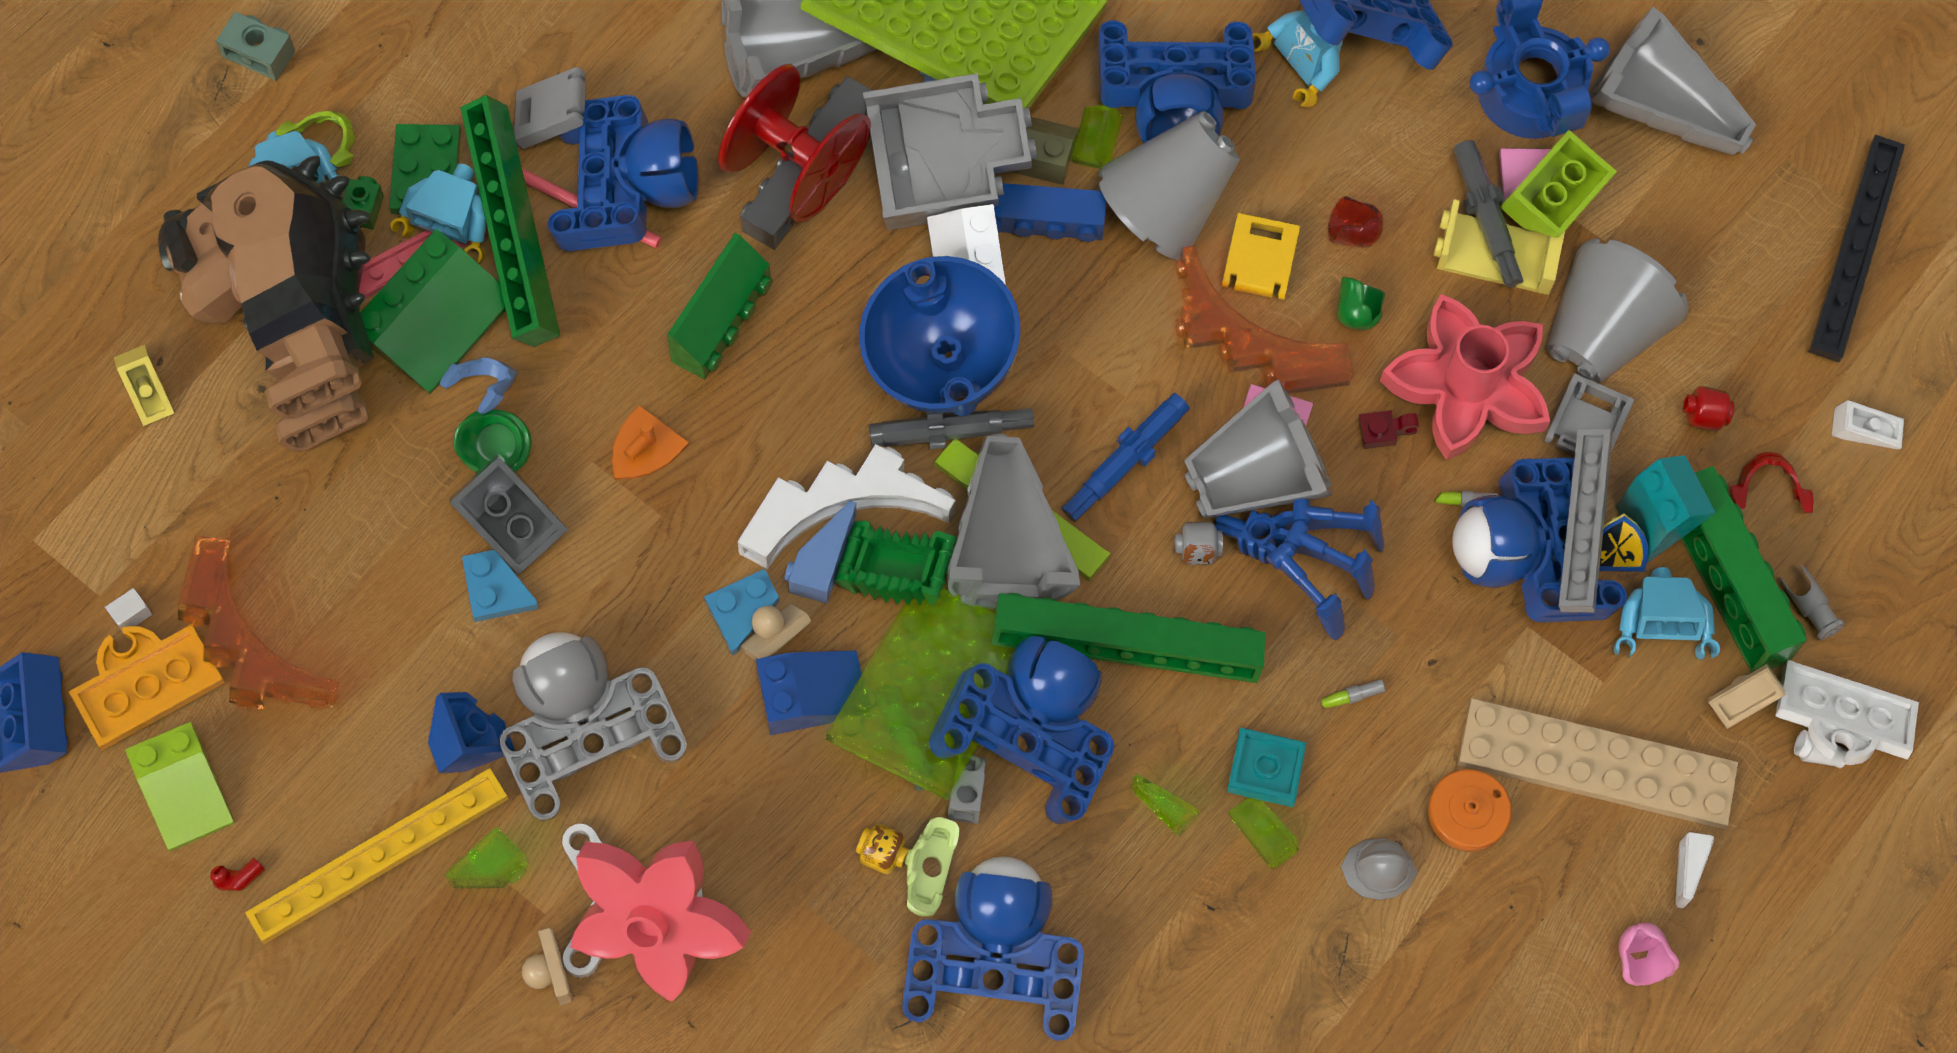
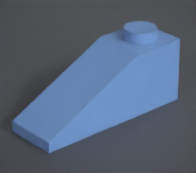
M849 501L798 551L795 562L789 561L785 573V580L789 583V593L828 604L839 568L838 564L841 562L847 544V537L850 535L857 516L856 502Z

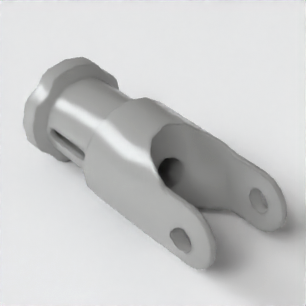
M1800 565L1811 582V589L1806 595L1797 596L1793 594L1782 577L1780 578L1781 583L1803 617H1808L1819 632L1817 637L1822 641L1838 633L1845 627L1846 623L1835 616L1828 605L1830 602L1812 574L1803 565Z

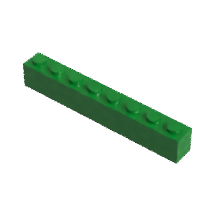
M484 95L460 107L512 339L536 347L561 336L508 106L488 95Z
M999 593L994 614L992 645L1016 648L1025 638L1039 636L1046 640V644L1049 641H1058L1079 651L1089 659L1258 683L1264 668L1266 632L1256 631L1250 627L1235 628L1223 626L1217 622L1201 623L1189 621L1183 617H1160L1149 612H1126L1115 607L1107 609L1092 607L1081 602L1072 604L1058 602L1052 598L1024 597L1018 593Z

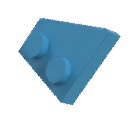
M495 550L462 556L472 615L475 622L539 609L537 600Z
M765 569L704 596L705 603L732 655L737 654L741 649V644L751 632L754 633L751 621L755 611L762 606L775 607L780 602L779 596Z

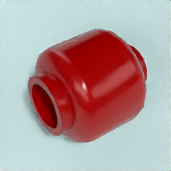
M1699 386L1692 394L1686 395L1682 411L1687 414V421L1691 426L1709 431H1719L1723 426L1730 424L1735 406L1734 402L1730 401V396L1726 391Z

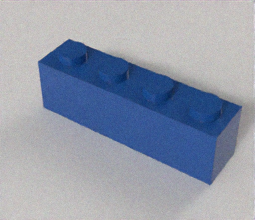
M1002 183L1004 195L998 196L999 206H994L998 233H1015L1023 237L1045 235L1051 239L1069 237L1078 238L1085 242L1103 239L1106 199L1102 191Z

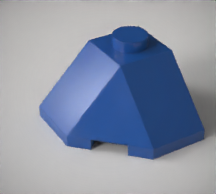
M467 692L440 693L436 696L428 744L439 773L466 772L505 757L500 745L501 734L507 729L504 720L494 713L489 716L475 705L477 700ZM509 736L506 740V746L509 750L515 751Z

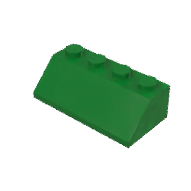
M733 234L667 334L671 362L704 380L710 371L715 372L718 369L723 358V351L727 345L732 346L735 343L740 332V325L744 320L748 321L752 317L756 309V301L760 295L764 296L767 294L773 282L770 264L741 235Z

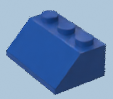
M21 652L0 666V773L49 765L67 753L68 737L65 734V704L62 702V672L59 667V657Z

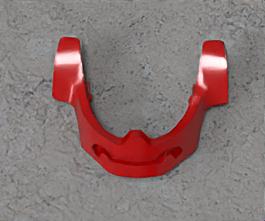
M1764 452L1755 456L1743 467L1740 484L1731 485L1730 497L1733 503L1738 504L1741 509H1744L1746 507L1748 485L1752 475L1763 465H1779L1786 474L1791 476L1794 500H1798L1801 509L1805 513L1813 512V492L1801 487L1793 466L1778 453Z

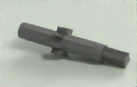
M1463 141L1453 148L1457 159L1456 162L1468 192L1466 194L1467 199L1463 200L1467 214L1473 213L1474 217H1477L1493 260L1497 262L1505 287H1516L1517 284L1523 283L1524 280L1514 255L1515 250L1510 233L1500 209L1501 202L1505 201L1501 187L1495 188L1494 184H1491L1475 141Z
M1032 408L1002 412L1000 410L974 411L967 416L926 412V417L869 424L871 447H874L875 444L888 447L929 442L930 450L946 448V440L987 436L1002 433V431L1034 428V414Z

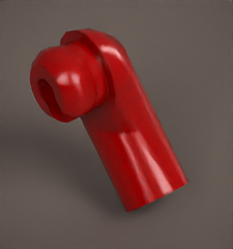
M252 858L240 870H229L222 865L216 866L210 873V879L214 887L219 890L242 891L263 873L265 869L255 858Z

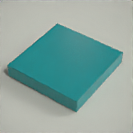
M1240 727L1227 792L1294 808L1307 742Z

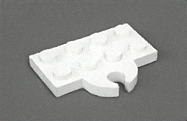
M1790 660L1786 662L1781 680V685L1785 689L1786 695L1778 699L1775 717L1808 727L1809 738L1814 747L1826 758L1832 760L1838 749L1835 742H1839L1849 749L1844 758V765H1855L1865 762L1871 758L1875 749L1908 760L1913 752L1919 702Z

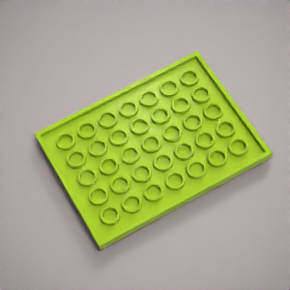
M802 0L800 9L936 80L978 73L979 83L986 82L989 102H983V104L1021 98L1022 107L1030 108L1104 12L1108 0Z

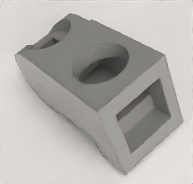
M959 754L949 803V820L979 824L987 758Z

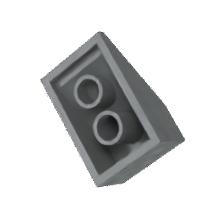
M499 453L449 498V503L518 575L568 530Z

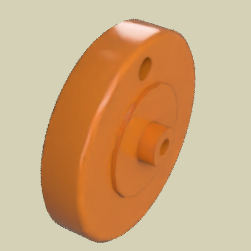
M1461 769L1447 774L1437 783L1428 801V818L1433 831L1445 844L1460 851L1477 852L1490 848L1502 838L1511 821L1512 806L1506 789L1496 778L1480 770Z

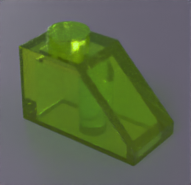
M496 826L457 862L445 876L453 888H504L509 882L511 884L516 883L527 870L525 867L528 865L525 854Z

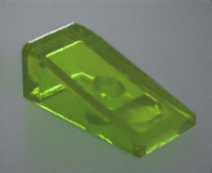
M1138 774L1133 777L1131 790L1175 835L1179 836L1197 819L1199 810L1190 803Z
M1249 797L1228 812L1234 823L1271 869L1277 868L1299 851L1298 839L1262 800Z

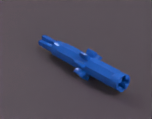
M1173 393L1135 431L1127 427L1117 437L1119 439L1117 443L1120 446L1091 474L1083 484V488L1062 508L1070 520L1072 519L1076 522L1097 500L1100 501L1138 462L1145 467L1155 457L1156 451L1153 447L1190 410L1185 400L1178 394Z

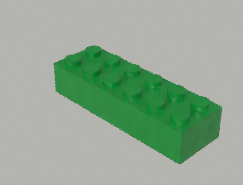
M1714 466L1695 472L1716 513L1681 538L1750 672L1752 673L1766 664L1771 670L1785 665L1788 660L1791 661L1807 641L1804 626L1792 614L1788 596L1776 584L1773 568L1769 562L1764 561L1760 554L1757 538L1745 526L1742 510L1738 504L1733 503L1729 496L1728 486L1724 477L1718 475Z

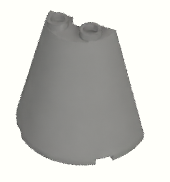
M1205 111L1195 114L1106 163L1098 173L1101 178L1103 177L1099 182L1100 189L1119 219L1142 241L1147 238L1149 241L1158 244L1155 247L1156 251L1175 260L1183 261L1187 257L1240 161L1239 156L1234 151L1235 145L1224 135L1220 137L1215 132L1216 121Z
M1598 238L1588 240L1578 248L1574 255L1545 350L1550 352L1551 356L1559 362H1566L1567 360L1574 362L1578 366L1577 371L1582 377L1594 380L1600 384L1683 323L1687 318L1689 310L1685 293L1680 292L1679 294L1675 289L1674 285L1677 282L1675 278L1661 264L1644 252L1611 239L1607 244L1600 243Z
M1279 380L1271 383L1184 460L1189 472L1185 473L1186 480L1193 491L1199 490L1200 499L1196 503L1204 518L1291 504L1297 499L1314 500L1326 498L1333 494L1332 489H1328V487L1332 486L1317 447L1303 419L1295 411L1293 401Z

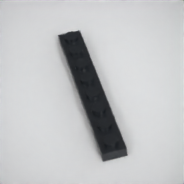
M1874 135L1871 140L1808 351L1810 353L1836 362H1840L1843 358L1905 144L1878 135Z

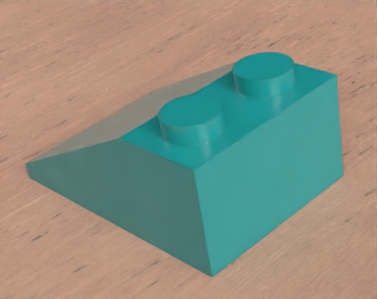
M1686 455L1659 458L1637 475L1616 505L1620 515L1626 514L1638 524L1645 534L1648 544L1647 562L1653 560L1716 513Z

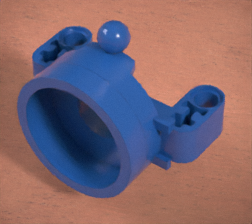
M1499 0L1496 7L1499 26L1493 27L1497 40L1488 51L1482 71L1475 72L1469 80L1470 89L1478 95L1485 114L1502 130L1523 138L1555 137L1565 134L1568 130L1572 132L1582 129L1591 111V99L1588 90L1593 73L1592 61L1601 62L1610 55L1609 42L1602 37H1594L1585 45L1579 37L1571 39L1557 30L1540 26L1537 17L1543 0ZM1537 57L1545 59L1555 68L1557 79L1545 84L1532 82L1521 73L1519 64L1528 58Z

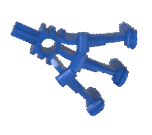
M1297 499L1293 502V511H1285L1281 514H1276L1274 517L1265 512L1259 514L1258 511L1252 510L1247 521L1228 515L1218 516L1216 519L1217 530H1222L1223 535L1238 539V547L1242 554L1249 555L1251 558L1260 560L1262 563L1271 564L1276 570H1281L1317 605L1315 608L1317 611L1316 615L1320 618L1323 628L1331 639H1339L1345 630L1342 601L1336 593L1325 598L1307 579V574L1292 558L1295 553L1323 560L1351 573L1352 577L1357 579L1366 599H1371L1374 593L1375 583L1371 565L1373 559L1366 549L1362 553H1357L1354 559L1329 547L1327 542L1307 533L1311 530L1333 528L1367 531L1376 550L1383 552L1384 536L1380 507L1372 500H1370L1369 505L1363 508L1364 514L1334 511L1333 508L1310 506L1309 500ZM1262 535H1268L1264 539H1258Z

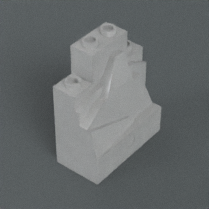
M978 73L863 92L867 114L871 121L870 133L883 207L882 214L887 231L928 224L927 217L958 209L991 204L999 206L998 196L1004 195L1001 176L995 177L994 174L1032 168L1031 158L1037 157L1034 138L1028 139L1026 127L1032 126L1029 107H1022L1021 98L983 104V102H989L986 82L979 83Z

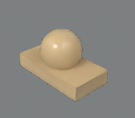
M792 604L788 605L783 611L774 606H762L752 616L751 624L755 634L740 647L747 656L755 661L756 659L770 657L809 625L811 619L806 612Z
M1766 664L1749 675L1737 676L1730 686L1709 697L1708 702L1728 729L1786 695V691Z
M547 928L538 931L545 955L539 954L529 957L523 964L521 970L522 978L529 987L535 989H542L553 983L559 1004L570 1003L573 997L553 929Z

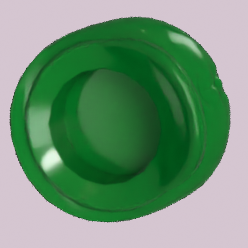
M492 409L485 414H481L478 411L469 414L456 428L453 445L456 454L462 462L475 472L482 469L498 453L517 472L529 459L532 437L527 425L517 415L505 410Z

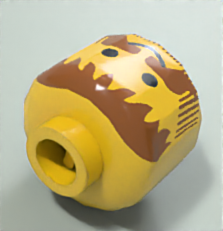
M875 824L871 829L865 828L858 842L856 853L860 854L861 864L888 875L893 872L895 867L902 869L910 849L904 847L906 842L904 834L882 824Z

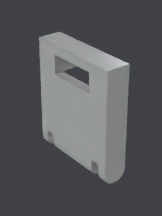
M575 67L516 91L514 135L516 143L521 148L525 149L583 125L584 117L581 114L585 113L586 83L584 82L585 71L583 69Z
M1574 373L1543 442L1550 444L1554 436L1558 437L1559 440L1556 447L1575 455L1578 429H1611L1613 434L1612 452L1635 399ZM1586 392L1613 404L1611 412L1580 400L1583 393Z

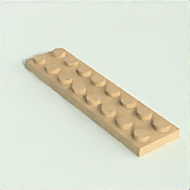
M1471 698L1457 765L1725 829L1729 822L1738 762Z

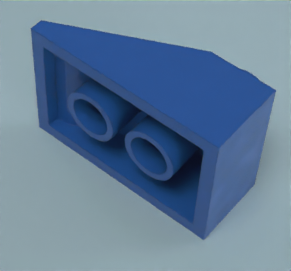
M857 651L792 652L756 659L757 673L770 736L870 715Z

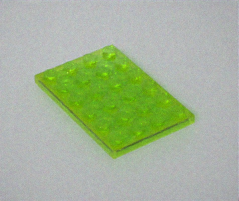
M942 588L939 600L935 602L934 606H930L926 598L921 606L915 598L909 606L905 602L827 732L826 740L949 800L980 744L971 740L964 752L950 758H940L933 754L930 749V736L961 673L979 663H987L1007 675L1008 664L1016 648L991 644L995 613L981 606L963 603L960 596H952L948 590ZM975 673L973 677L974 683L978 688L982 689L983 680L980 675ZM960 703L959 712L964 718L968 719L969 710L965 704ZM946 733L944 737L945 743L949 748L953 749L955 745L954 739L949 733Z

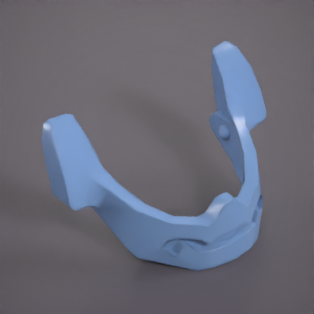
M482 357L458 365L452 363L441 378L440 385L448 388L460 379L469 376L490 375L496 377L498 382L487 388V394L477 410L479 413L485 414L504 398L503 394L510 389L518 372L504 362Z

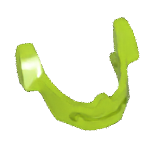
M335 111L317 112L307 116L297 124L286 121L275 132L279 136L293 131H298L302 134L314 122L322 124L325 121H332L343 128V140L339 150L330 159V163L336 167L350 165L354 157L349 152L355 141L352 122L343 113Z

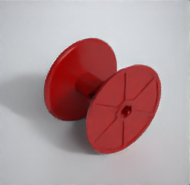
M784 64L766 75L742 102L722 139L718 163L721 170L727 173H735L752 164L769 146L781 153L783 161L791 160L803 169L797 178L791 194L789 212L795 222L802 223L821 212L845 185L864 153L870 136L871 121L865 114L851 115L836 125L820 142L809 134L807 126L798 127L788 120L799 94L801 77L799 70L794 65ZM787 145H792L794 155L785 150Z

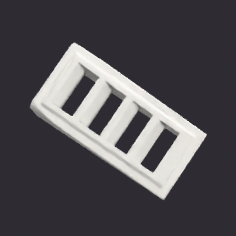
M1689 832L1679 842L1675 902L1678 908H1684L1695 895L1714 842V836Z

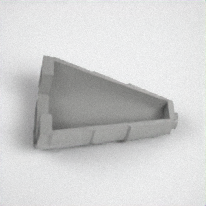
M722 0L721 17L722 25H726L725 35L727 40L723 42L727 65L733 84L742 97H747L766 75L784 64L794 65L799 70L801 78H809L830 67H841L878 49L800 9L802 0Z
M1653 6L1635 26L1623 46L1617 50L1590 93L1591 102L1621 116L1645 123L1651 128L1681 136L1683 141L1732 156L1737 152L1743 154L1753 141L1750 135L1756 126L1755 122L1725 84L1718 81L1697 52L1691 49L1665 15Z
M1001 433L991 436L987 435L982 444L967 489L968 499L959 523V533L947 573L948 590L951 595H961V602L972 606L995 609L999 593H1018L1024 597L1038 599L1052 596V599L1059 600L1071 594L1080 586L1079 571L1059 530L1060 526L1042 492L1043 485L1019 437H1008Z

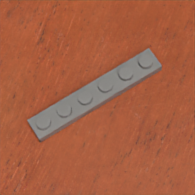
M1578 429L1559 599L1561 612L1595 613L1613 439L1611 429Z

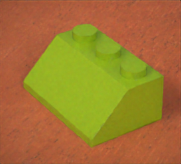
M1568 130L1500 208L1524 229L1559 238L1617 171Z

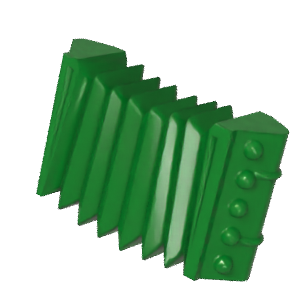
M855 521L850 535L847 537V544L841 562L838 564L839 568L834 583L850 591L852 594H858L861 591L864 597H866L870 593L874 600L880 595L885 603L893 598L898 605L903 599L909 606L915 598L921 606L926 598L930 606H934L935 602L939 600L943 585L946 584V573L957 537L941 531H935L931 538H929L926 532H924L921 539L916 532L911 538L906 531L901 538L897 530L892 535L888 528L884 531L882 526H880L875 531L869 521Z

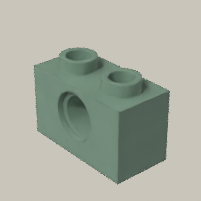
M234 12L216 40L223 58L277 81L295 53L290 35L285 30L279 27L271 28L252 15L244 16L237 12ZM262 42L259 45L253 46L255 43Z

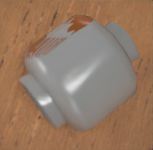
M1186 522L1182 527L1181 534H1175V553H1181L1182 560L1186 565H1212L1217 557H1222V530H1217L1212 522Z

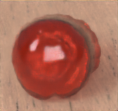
M1348 196L1340 198L1331 212L1328 224L1329 241L1363 248L1373 246L1378 242L1383 232L1384 220L1382 213L1372 204L1363 203Z

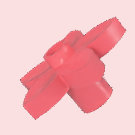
M1440 294L1428 321L1426 334L1429 348L1408 351L1395 358L1383 370L1380 382L1393 394L1406 401L1416 404H1436L1432 418V433L1437 447L1446 460L1458 456L1469 449L1480 436L1486 420L1502 430L1519 434L1544 432L1550 423L1547 404L1540 391L1532 382L1521 376L1530 368L1542 342L1543 324L1517 321L1508 322L1496 328L1480 325L1477 318L1467 307L1443 294Z
M694 840L673 843L662 848L654 855L647 868L626 851L605 843L585 842L576 857L578 876L582 886L595 903L590 906L576 928L570 948L589 956L604 959L619 958L630 953L633 954L637 970L643 980L655 992L671 1003L683 991L694 969L696 957L716 959L729 956L744 947L752 932L743 920L727 906L715 900L697 896L704 882V868L702 857Z

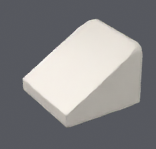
M134 588L105 607L121 631L122 627L137 626L153 615Z

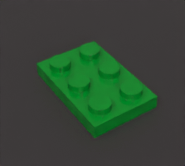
M396 124L389 206L391 214H400V207L410 186L424 178H429L436 170L453 174L459 164L460 125Z

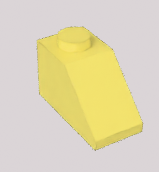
M145 345L114 357L117 371L143 426L174 414L172 405Z

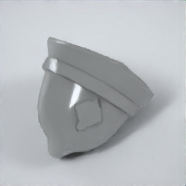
M1385 838L1361 841L1349 849L1341 866L1347 884L1362 897L1376 900L1398 896L1410 888L1418 873L1410 854L1399 843Z

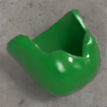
M1342 277L1337 305L1338 320L1342 325L1358 331H1365L1375 327L1382 319V305L1385 292L1364 285L1354 278Z

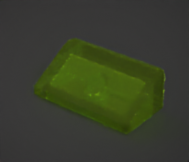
M1105 105L1085 107L1071 158L1073 163L1101 169L1112 160L1122 122V116L1116 108Z

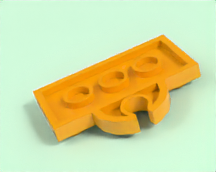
M192 624L162 641L154 632L144 627H122L125 637L133 641L131 649L125 653L116 652L117 643L110 634L104 639L98 649L96 659L99 675L68 691L98 747L102 751L225 684Z

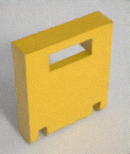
M1237 213L1222 287L1228 288L1231 281L1230 276L1233 275L1237 276L1234 287L1235 291L1272 298L1274 285H1280L1278 299L1284 300L1300 226ZM1256 228L1282 234L1281 240L1249 234L1250 229Z

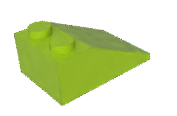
M191 722L125 749L137 782L169 852L235 824L201 737Z

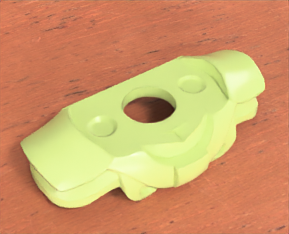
M942 817L930 819L923 834H920L919 839L906 855L907 908L918 916H933L941 904L951 859L959 838V826L952 820ZM926 858H935L939 861L941 872L938 876L930 877L924 873L922 865Z

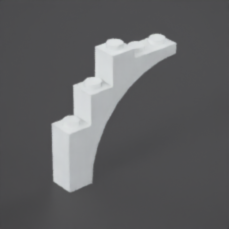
M875 444L856 476L847 466L839 463L834 465L827 461L808 492H805V489L797 482L792 480L786 482L778 477L737 542L740 555L768 569L781 551L801 533L823 520L834 517L849 501L856 502L857 510L901 508L925 513L949 523L955 514L956 500L946 490L942 488L933 489L924 484V481L919 476L913 473L905 474L904 459L901 454L893 448H882Z

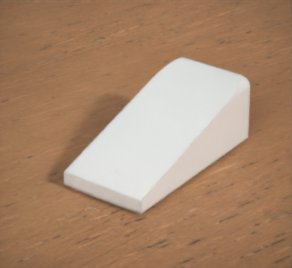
M1847 400L1834 410L1832 436L1899 450L1902 448L1904 419Z

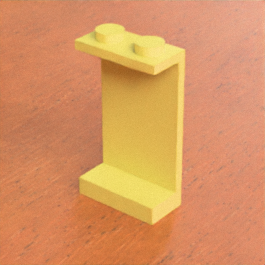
M1454 199L1450 211L1444 210L1439 228L1445 229L1443 238H1437L1433 256L1439 257L1436 269L1505 285L1497 262L1493 260L1477 217L1457 213L1460 201ZM1507 225L1515 250L1514 255L1524 280L1523 283L1517 284L1516 288L1549 295L1556 279L1565 231L1559 238H1555L1528 229Z

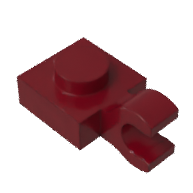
M1392 410L1359 414L1358 418L1364 449L1396 445L1397 436L1416 434V427H1419L1417 413L1405 414L1393 419Z

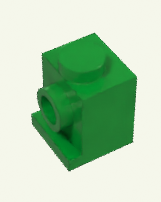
M359 176L358 180L349 179V184L346 187L342 201L351 210L359 209L369 214V221L360 227L374 230L384 198L381 186L377 184L376 180L368 176Z

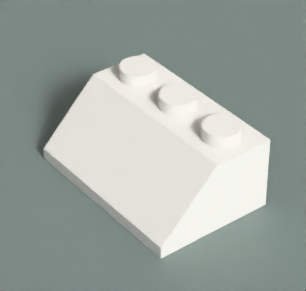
M993 204L963 208L927 217L933 257L952 256L979 263L991 270L1006 285Z

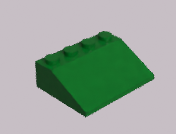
M435 229L360 314L371 349L431 394L440 385L441 378L452 363L458 364L503 314L506 308L500 283L457 244Z

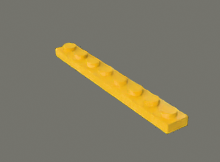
M489 768L245 912L261 942L265 945L509 799Z

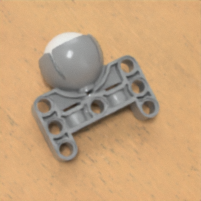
M566 632L544 635L527 648L521 659L520 666L512 672V682L516 694L523 705L534 713V716L505 729L500 737V745L530 813L539 821H550L560 811L559 796L553 785L555 782L648 739L657 757L665 763L679 761L686 751L685 737L653 671L641 667L609 681L608 664L605 654L591 636L581 638ZM643 676L648 678L652 685L651 689L646 693L636 692L632 687V682L636 677ZM659 707L663 709L666 719L660 724L649 722L646 713L650 708ZM630 708L629 712L606 721V718ZM510 735H522L526 739L524 748L520 751L509 750L506 746V740ZM589 736H597L603 741V748L598 753H589L585 750L583 743ZM567 737L566 741L543 751V747ZM666 738L676 739L680 744V751L675 755L665 754L661 749L662 741ZM527 765L538 767L540 770L538 780L532 783L523 781L520 777L523 767ZM541 796H549L555 803L554 809L548 814H540L534 807L536 800Z

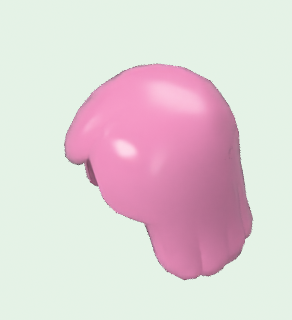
M1647 922L1638 923L1628 927L1621 935L1618 950L1622 962L1623 978L1630 985L1645 986L1657 983L1666 977L1672 976L1675 970L1679 968L1678 957L1670 948L1664 933L1655 924ZM1648 951L1647 957L1635 960L1630 955V953Z

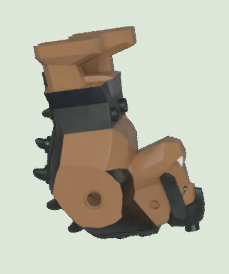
M319 156L306 158L298 167L293 165L292 168L267 160L233 173L218 183L198 192L197 199L200 201V205L196 209H188L184 212L180 210L166 212L163 215L165 222L162 224L158 235V248L163 265L166 270H174L176 273H179L182 285L180 287L181 303L193 318L202 323H227L241 307L243 308V322L256 350L266 357L265 371L280 380L266 391L270 411L282 417L275 423L279 444L294 452L306 451L367 421L369 415L366 403L357 391L362 383L358 369L374 358L359 311V306L364 302L365 296L362 293H358L363 266L370 261L369 255L365 252L366 239L360 227L369 221V214L359 209L351 210L342 201L344 198L341 194L349 184L347 176L334 177L327 183L321 181L319 184L317 182L318 177L315 174L320 166Z

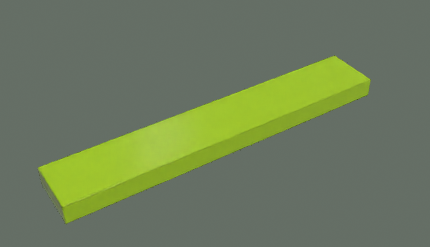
M954 439L934 461V466L967 490L979 455L959 440ZM1052 510L1079 574L1090 582L1110 558V553Z

